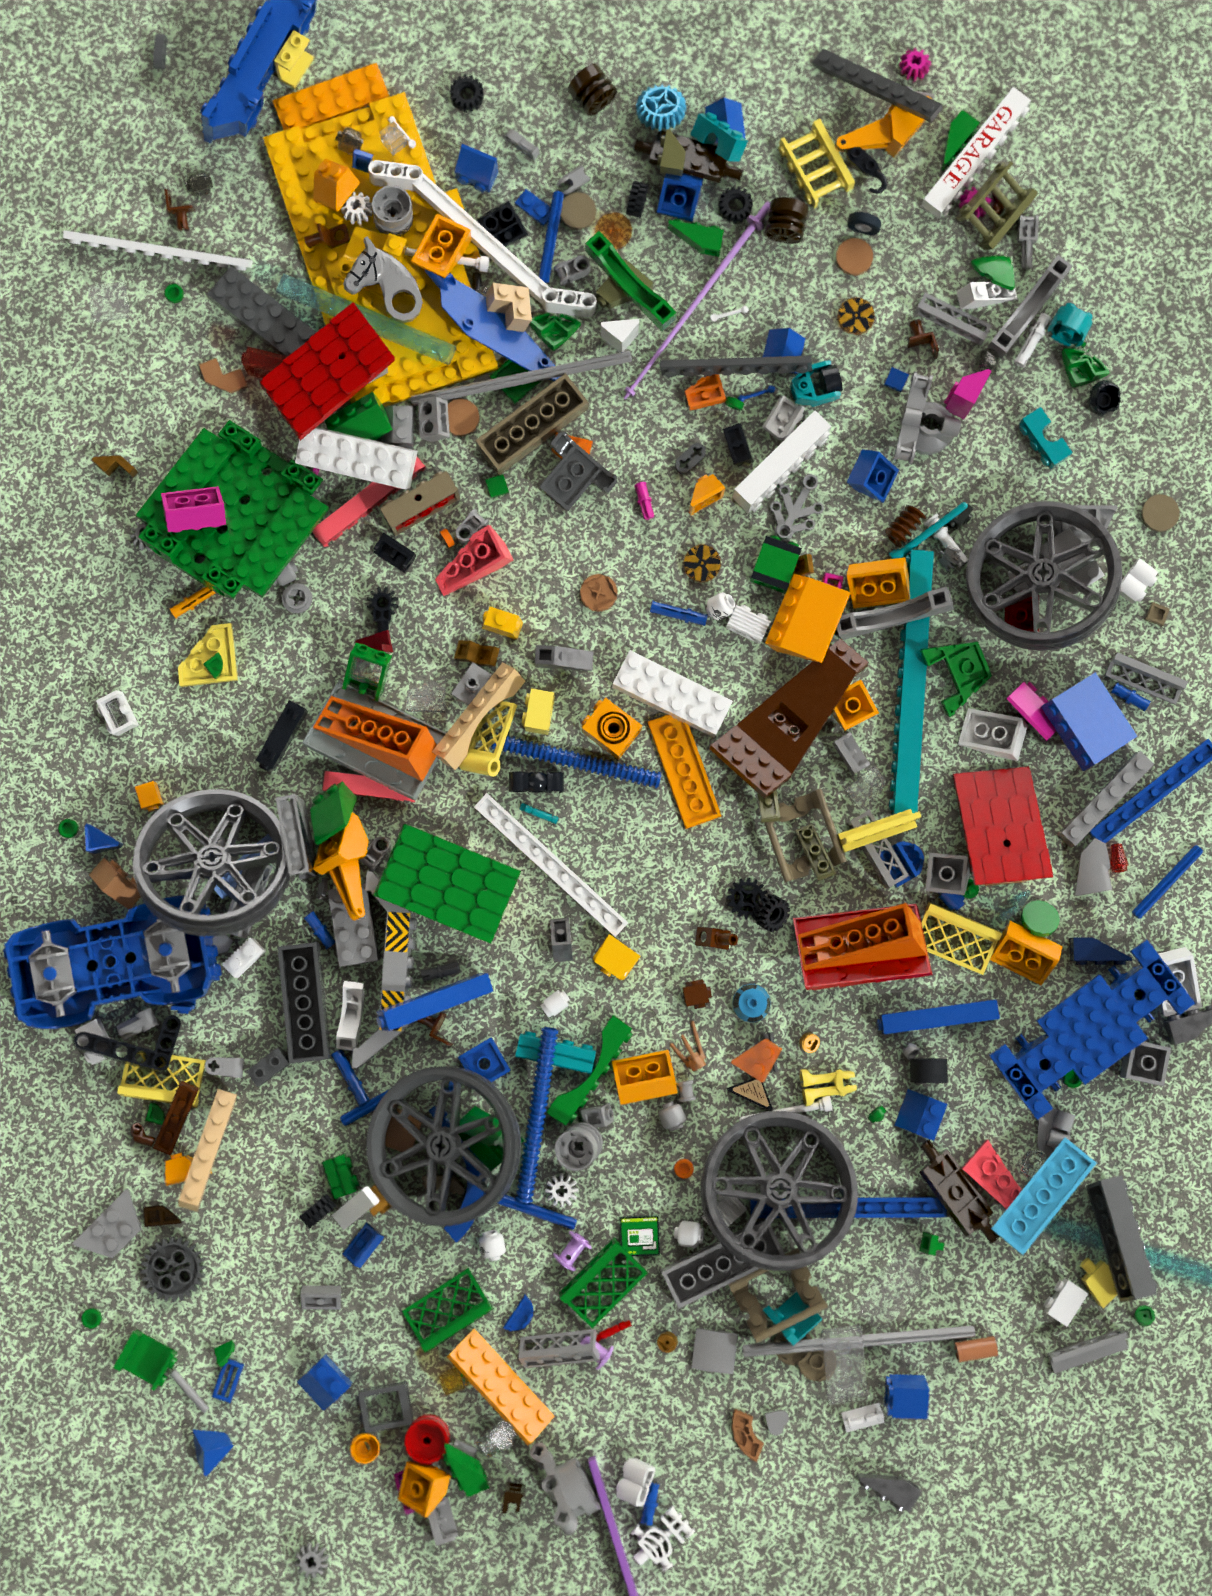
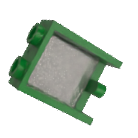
M356 643L350 652L342 689L346 690L350 682L360 685L358 693L362 695L366 693L368 688L376 691L374 700L378 702L384 692L392 655L370 648L367 645Z

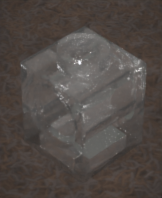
M394 121L379 132L381 142L392 156L407 146L406 135Z

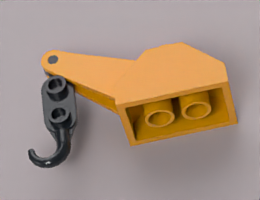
M892 104L884 118L838 137L835 148L840 152H846L847 159L862 173L875 177L881 182L879 189L869 188L870 192L880 194L887 188V178L881 172L876 160L864 150L885 148V151L894 158L925 120Z

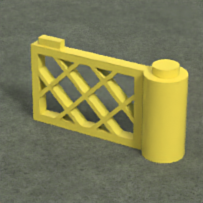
M501 701L494 706V711L490 714L487 713L483 717L472 736L468 754L459 765L461 770L493 777L498 774L500 770L499 757L517 708L515 703ZM509 707L508 714L503 717L501 711ZM498 714L500 720L492 724L491 719ZM487 722L489 728L482 732L481 728ZM502 725V731L497 735L495 729ZM492 733L493 738L486 742L484 737ZM481 740L483 745L478 749H474L476 743ZM496 743L497 746L494 753L490 752L489 747Z

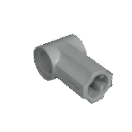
M148 1008L137 1013L135 1017L117 1025V1031L123 1041H126L142 1032L150 1031L149 1029L155 1026L158 1027L159 1023L152 1009Z

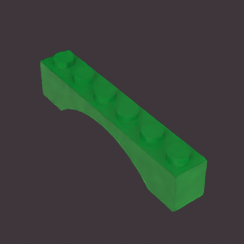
M600 231L585 243V252L661 332L676 320L677 312L664 298L657 295L635 275L611 242Z
M612 1015L602 1030L601 1054L593 1072L577 1088L558 1095L546 1113L565 1126L567 1123L572 1124L578 1115L575 1113L578 1107L583 1108L589 1098L586 1096L589 1091L594 1092L600 1082L597 1080L600 1075L605 1076L610 1069L609 1062L611 1059L614 1058L616 1060L622 1050L619 1047L623 1042L627 1044L633 1034L630 1032L632 1028Z

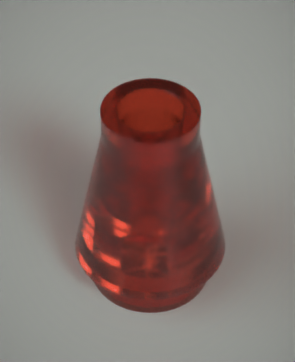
M1112 844L1110 856L1112 872L1120 873L1127 871L1129 864L1123 844Z

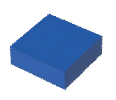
M355 149L353 152L352 168L369 173L368 166L373 161V154Z
M892 367L884 385L902 392L909 374Z

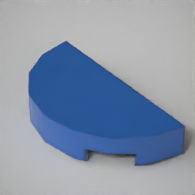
M524 1295L511 1314L503 1329L518 1331L524 1329L531 1322L533 1305L526 1295Z

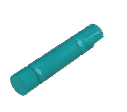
M521 804V811L531 813V815L557 824L559 817L552 816V814L527 804Z

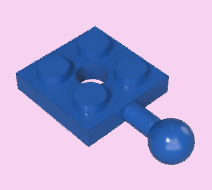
M492 1037L458 1057L464 1069L473 1071L490 1082L511 1071ZM482 1058H487L490 1061L488 1069L480 1068L479 1061ZM450 1081L448 1084V1088L450 1091H452L454 1088V1084L452 1081Z

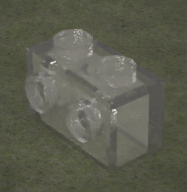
M501 1420L490 1426L474 1444L489 1458L497 1453H501L503 1450H507L514 1443L512 1439L517 1434L513 1431L514 1428L509 1422Z

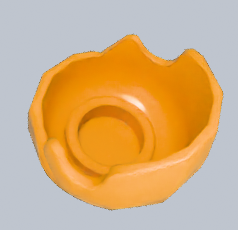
M364 1432L356 1435L350 1444V1454L358 1463L367 1464L373 1462L380 1452V1442L371 1433ZM364 1442H367L369 1444V1451Z

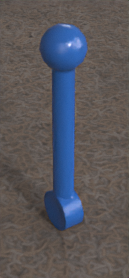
M769 386L768 389L745 396L739 395L738 400L744 402L748 398L768 392L774 393L775 387Z

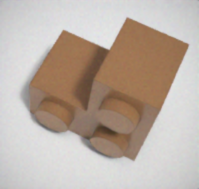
M103 858L89 874L104 893L128 910L141 898L135 878L129 879L127 877L128 874L113 859L109 861Z

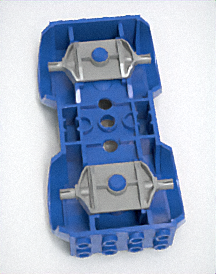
M185 895L162 899L173 907L180 909ZM144 903L130 908L124 919L81 927L75 919H65L21 930L10 936L3 949L4 957L8 960L9 966L7 967V975L12 983L10 992L11 996L15 999L14 1014L18 1017V1021H22L29 1027L59 1029L80 1025L91 1020L96 1006L141 997L146 1003L154 1005H173L194 1001L205 996L211 983L220 980L222 975L220 964H217L216 961L218 950L217 946L213 945L212 937L214 936H197L178 931L158 919ZM206 904L199 915H211L210 909L206 907ZM128 952L135 953L136 960L134 963L130 964L126 961L125 956ZM109 956H113L116 960L113 967H109L106 964ZM90 960H95L98 963V968L93 972L87 968Z

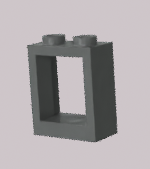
M407 1381L362 1389L358 1393L359 1396H356L357 1407L361 1408L362 1412L360 1425L361 1428L365 1429V1433L413 1424L414 1418ZM398 1391L403 1418L371 1425L366 1397Z

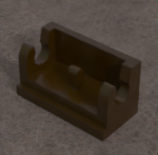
M506 1482L502 1514H507L510 1503L516 1504V1514L520 1511L526 1485Z

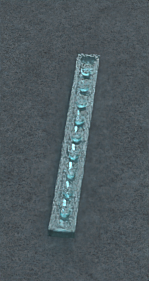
M284 273L276 288L277 293L333 317L353 303ZM355 304L378 336L450 365L457 349L455 345Z
M1055 1215L1043 1230V1232L1105 1252L1097 1228ZM1145 1244L1144 1251L1152 1268L1212 1287V1266Z

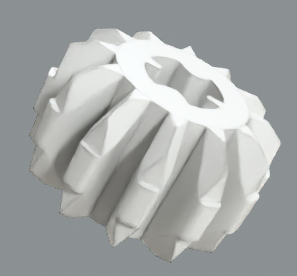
M353 192L352 196L348 198L341 208V213L345 214L344 219L346 221L350 220L352 225L356 221L361 225V220L368 222L367 216H372L373 214L371 210L372 203L369 202V197H364L362 192L358 196Z
M560 1173V1180L555 1175L552 1176L555 1183L548 1181L547 1185L552 1188L545 1189L546 1193H552L547 1199L555 1198L554 1206L557 1205L558 1201H561V1208L564 1207L565 1200L570 1206L572 1203L569 1197L576 1200L577 1196L572 1194V1192L579 1191L578 1188H572L577 1183L576 1180L569 1183L570 1175L567 1176L566 1180H563V1173ZM561 1185L564 1186V1189L567 1188L568 1190L564 1192V1195H559L560 1192L557 1193L556 1191Z

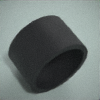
M910 1059V1083H948L947 1059Z

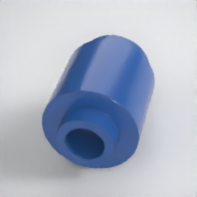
M937 892L939 898L950 911L953 909L957 911L965 904L963 902L965 899L963 895Z

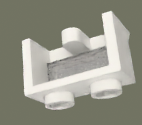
M115 690L96 700L98 704L97 710L107 722L105 726L110 734L119 736L139 726L123 692Z

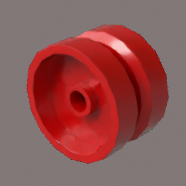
M435 1414L418 1416L413 1421V1424L410 1425L405 1436L407 1454L420 1464H432L440 1460L446 1452L444 1444H449L450 1442L448 1424ZM429 1437L431 1441L427 1442V1439L424 1438Z

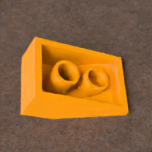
M436 214L411 263L446 278L462 258L472 240L471 229Z

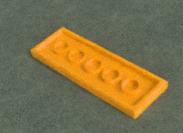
M668 714L647 721L685 829L722 817L689 725Z

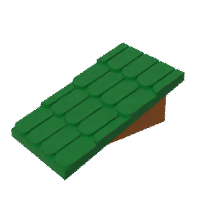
M403 823L373 896L491 944L521 871Z

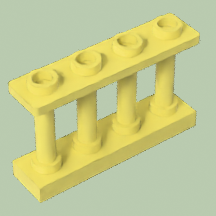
M821 119L813 122L811 133L789 144L784 137L780 139L779 152L782 157H786L789 171L795 173L798 187L800 189L803 188L806 193L804 195L809 205L812 204L813 208L818 206L819 197L839 187H844L846 192L853 189L855 181L838 150L835 148ZM812 140H818L821 145L819 149L799 159L795 158L792 150ZM822 155L827 156L829 160L827 165L805 176L800 166ZM830 171L836 172L838 176L836 181L816 191L813 190L809 182Z

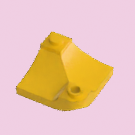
M355 226L344 256L340 258L337 266L339 277L343 281L345 280L357 257L365 249L364 238L368 236L376 248L390 254L400 263H402L408 247L407 239L391 233L383 234ZM345 267L350 268L348 271L343 270ZM379 284L362 288L383 297Z

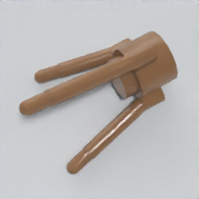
M691 1021L698 1052H693L684 1035H681V1039L690 1054L687 1058L673 1043L670 1044V1047L683 1060L687 1068L691 1067L692 1071H696L706 1065L704 1061L706 1056L703 1053L695 1023Z

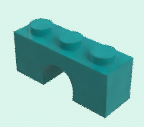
M710 112L698 114L690 133L691 136L704 144H714L718 138V146L715 153L725 160L740 162L748 140L742 137L743 134L741 132L730 129L728 123L717 120V116Z
M1039 407L1022 418L1019 422V429L1024 436L1027 435L1030 439L1032 449L1040 453L1042 463L1052 469L1069 458L1073 452L1063 437L1055 442H1050L1044 438L1043 429L1050 425L1051 420L1042 407Z

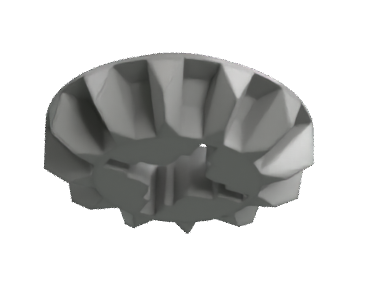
M291 584L282 594V603L288 611L294 614L303 613L309 609L312 603V593L303 584ZM299 592L303 600L299 601L296 605L295 601L290 597H296Z

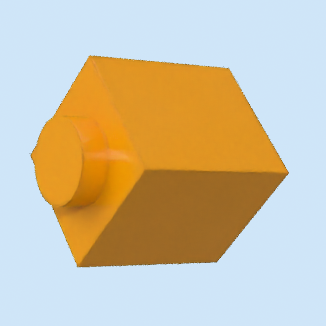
M151 781L135 786L141 809L153 812L163 805L156 782Z

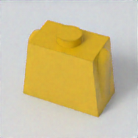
M489 607L488 611H485L483 614L484 623L482 629L518 640L523 621L518 615L493 607Z
M609 934L593 956V961L602 967L600 971L608 977L614 975L619 980H624L641 956Z

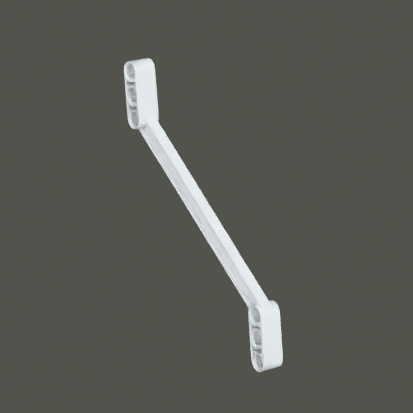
M374 160L369 164V179L373 185L381 187L392 185L404 190L416 191L443 217L471 229V242L520 286L529 287V294L542 305L546 312L586 318L592 317L595 314L596 297L593 294L550 288L424 175L419 166Z

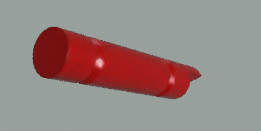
M630 1320L622 1321L618 1325L616 1324L596 1334V1342L620 1332V1330L631 1327Z

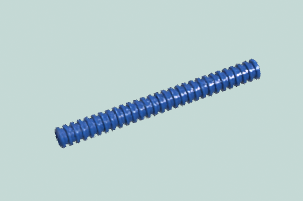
M507 735L502 749L504 752L509 751L511 754L515 752V755L519 753L521 756L527 755V758L530 756L533 759L538 758L539 761L543 759L544 762H547L548 760L550 763L556 762V765L559 763L562 766L567 765L568 768L572 766L573 769H585V772L588 770L591 773L597 772V775L601 773L602 776H614V779H617V777L620 780L626 779V782L630 780L631 783L637 782L638 785L642 783L643 786H646V784L649 787L655 786V789L659 787L662 775L661 772L655 773L654 770L650 772L649 769H637V766L633 768L632 765L626 766L625 763L621 765L620 762H608V759L604 761L603 758L597 759L596 756L592 758L591 755H579V752L575 754L574 751L568 752L567 749L563 751L562 748L556 749L555 746L553 748L550 745L546 747L545 744L539 745L538 742L534 744L533 741L527 742L526 739L522 741L521 738H510L509 735ZM496 743L491 745L492 749H495L497 746Z
M551 1027L541 1028L543 1034H540L542 1040L539 1041L541 1046L538 1047L540 1052L537 1054L539 1058H537L538 1064H536L537 1070H535L536 1076H534L535 1082H533L535 1087L532 1088L534 1093L531 1094V1098L533 1100H530L532 1106L529 1107L531 1112L528 1113L530 1118L527 1120L529 1124L526 1126L528 1130H526L527 1136H525L526 1142H524L525 1148H523L524 1154H522L523 1160H521L522 1166H520L522 1172H519L521 1178L518 1179L520 1184L517 1185L519 1190H517L516 1194L518 1196L515 1198L521 1203L533 1202L531 1197L534 1196L532 1191L535 1189L533 1185L536 1183L534 1179L537 1176L535 1173L538 1166L537 1160H539L538 1154H540L539 1148H541L540 1142H542L540 1137L543 1136L541 1131L544 1130L542 1124H545L543 1118L546 1117L544 1112L547 1111L545 1106L548 1104L546 1100H548L547 1094H549L548 1088H550L549 1082H551L550 1076H552L551 1070H553L551 1065L554 1064L552 1059L555 1058V1054L553 1052H556L554 1046L557 1045L555 1040L558 1039L556 1034L559 1032L556 1028Z

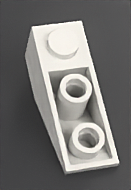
M970 282L957 291L960 309H975L1017 300L1015 288L1012 291L991 282Z

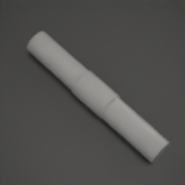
M175 1369L170 1376L204 1414L209 1407Z

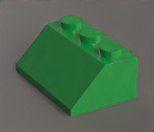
M373 391L324 420L328 430L370 440H376L393 430L383 404H381Z

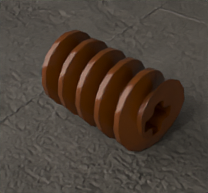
M907 505L904 508L905 511H901L900 516L895 518V522H892L890 527L885 529L889 540L899 548L902 547L899 542L900 540L905 543L907 541L905 535L912 536L909 530H917L914 524L921 526L922 523L919 519L926 520L925 515L920 510L910 505Z

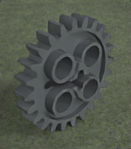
M174 1236L170 1238V1242H168L167 1238L162 1239V1244L158 1241L155 1243L156 1248H149L151 1254L144 1255L148 1261L141 1263L143 1266H146V1269L141 1270V1273L146 1274L142 1281L149 1282L145 1288L152 1287L153 1289L150 1294L152 1295L157 1292V1299L164 1296V1300L167 1302L171 1297L172 1301L176 1302L177 1297H179L183 1301L185 1294L190 1297L192 1296L191 1290L194 1292L198 1291L196 1284L201 1285L203 1283L199 1278L206 1275L201 1272L206 1266L201 1265L200 1262L205 1260V1258L198 1257L202 1251L195 1252L196 1244L190 1247L189 1239L183 1243L182 1237L177 1242ZM177 1252L184 1254V1261L177 1260ZM158 1258L164 1259V1268L158 1266ZM188 1262L190 1263V1266L180 1268L175 1273L172 1271L157 1276L158 1272L168 1270L172 1266L177 1267ZM182 1271L189 1272V1280L182 1278ZM164 1277H168L171 1280L170 1287L163 1284Z

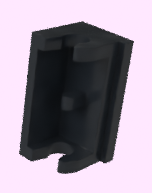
M738 423L724 428L723 432L734 465L740 467L746 462L748 464L753 463L754 459L742 424Z
M384 532L373 548L374 554L403 573H406L417 557L415 552Z

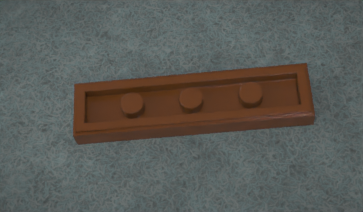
M181 1080L153 1149L167 1155H172L199 1091L198 1087Z

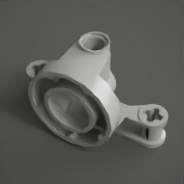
M915 371L913 373L893 456L895 461L899 459L912 464L915 452L921 455L939 453L959 434L961 420L952 417L951 413L944 406L935 402H926L933 379L932 375L928 377L917 374ZM927 417L935 419L940 429L929 430L924 425L920 426L921 419Z
M536 1443L530 1449V1456L540 1468L546 1471L547 1477L542 1481V1489L551 1500L557 1501L554 1522L560 1527L563 1534L571 1535L578 1528L576 1517L584 1513L590 1515L600 1509L597 1495L583 1466L576 1457L556 1466L553 1455L548 1451L545 1444Z

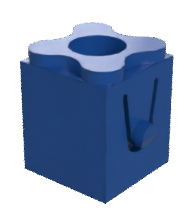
M889 1374V1376H885L884 1407H886L887 1416L892 1418L928 1419L930 1389L925 1375Z

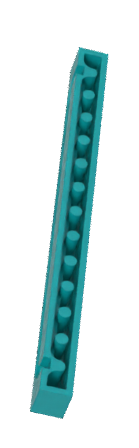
M911 550L909 555L905 556L909 573L910 600L932 591L934 551ZM930 617L904 623V630L901 629L900 641H903V648L899 649L898 655L902 663L897 671V678L901 679L900 686H897L896 689L899 705L896 704L895 716H898V723L894 724V735H897V740L893 742L892 753L896 754L895 761H892L891 765L894 780L890 782V791L893 792V799L889 800V810L892 811V815L909 809L912 810V813L918 812L927 666L919 650L928 648Z

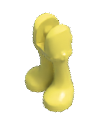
M806 1069L800 1070V1081H803L801 1087L834 1082V1086L802 1089L805 1106L813 1105L814 1100L820 1097L832 1095L842 1097L856 1091V1085H843V1079L855 1077V1073L839 1069L833 1073L814 1075L810 1074Z

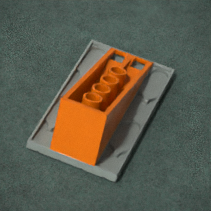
M338 680L302 743L312 751L328 757L334 762L416 801L439 759L432 751L446 735V732L381 700L377 702L374 700L375 697L367 693L359 694L358 689L351 685H348L346 690L342 689L343 681Z

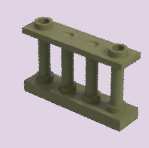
M1012 161L998 163L994 167V172L969 203L960 209V214L956 217L957 221L969 220L980 232L983 240L979 246L983 250L994 249L1038 195L1034 188L1022 189L1010 175L1008 170L1013 165ZM1002 177L1017 194V198L1013 203L1008 200L996 185ZM990 192L1006 208V212L1002 217L985 200ZM979 205L994 221V227L990 231L974 215V211Z

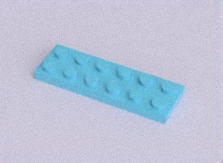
M1065 1137L991 1230L1021 1255H1024L1097 1162Z

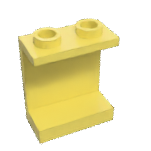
M293 30L274 60L279 80L294 89L314 60V56L304 51L310 39Z

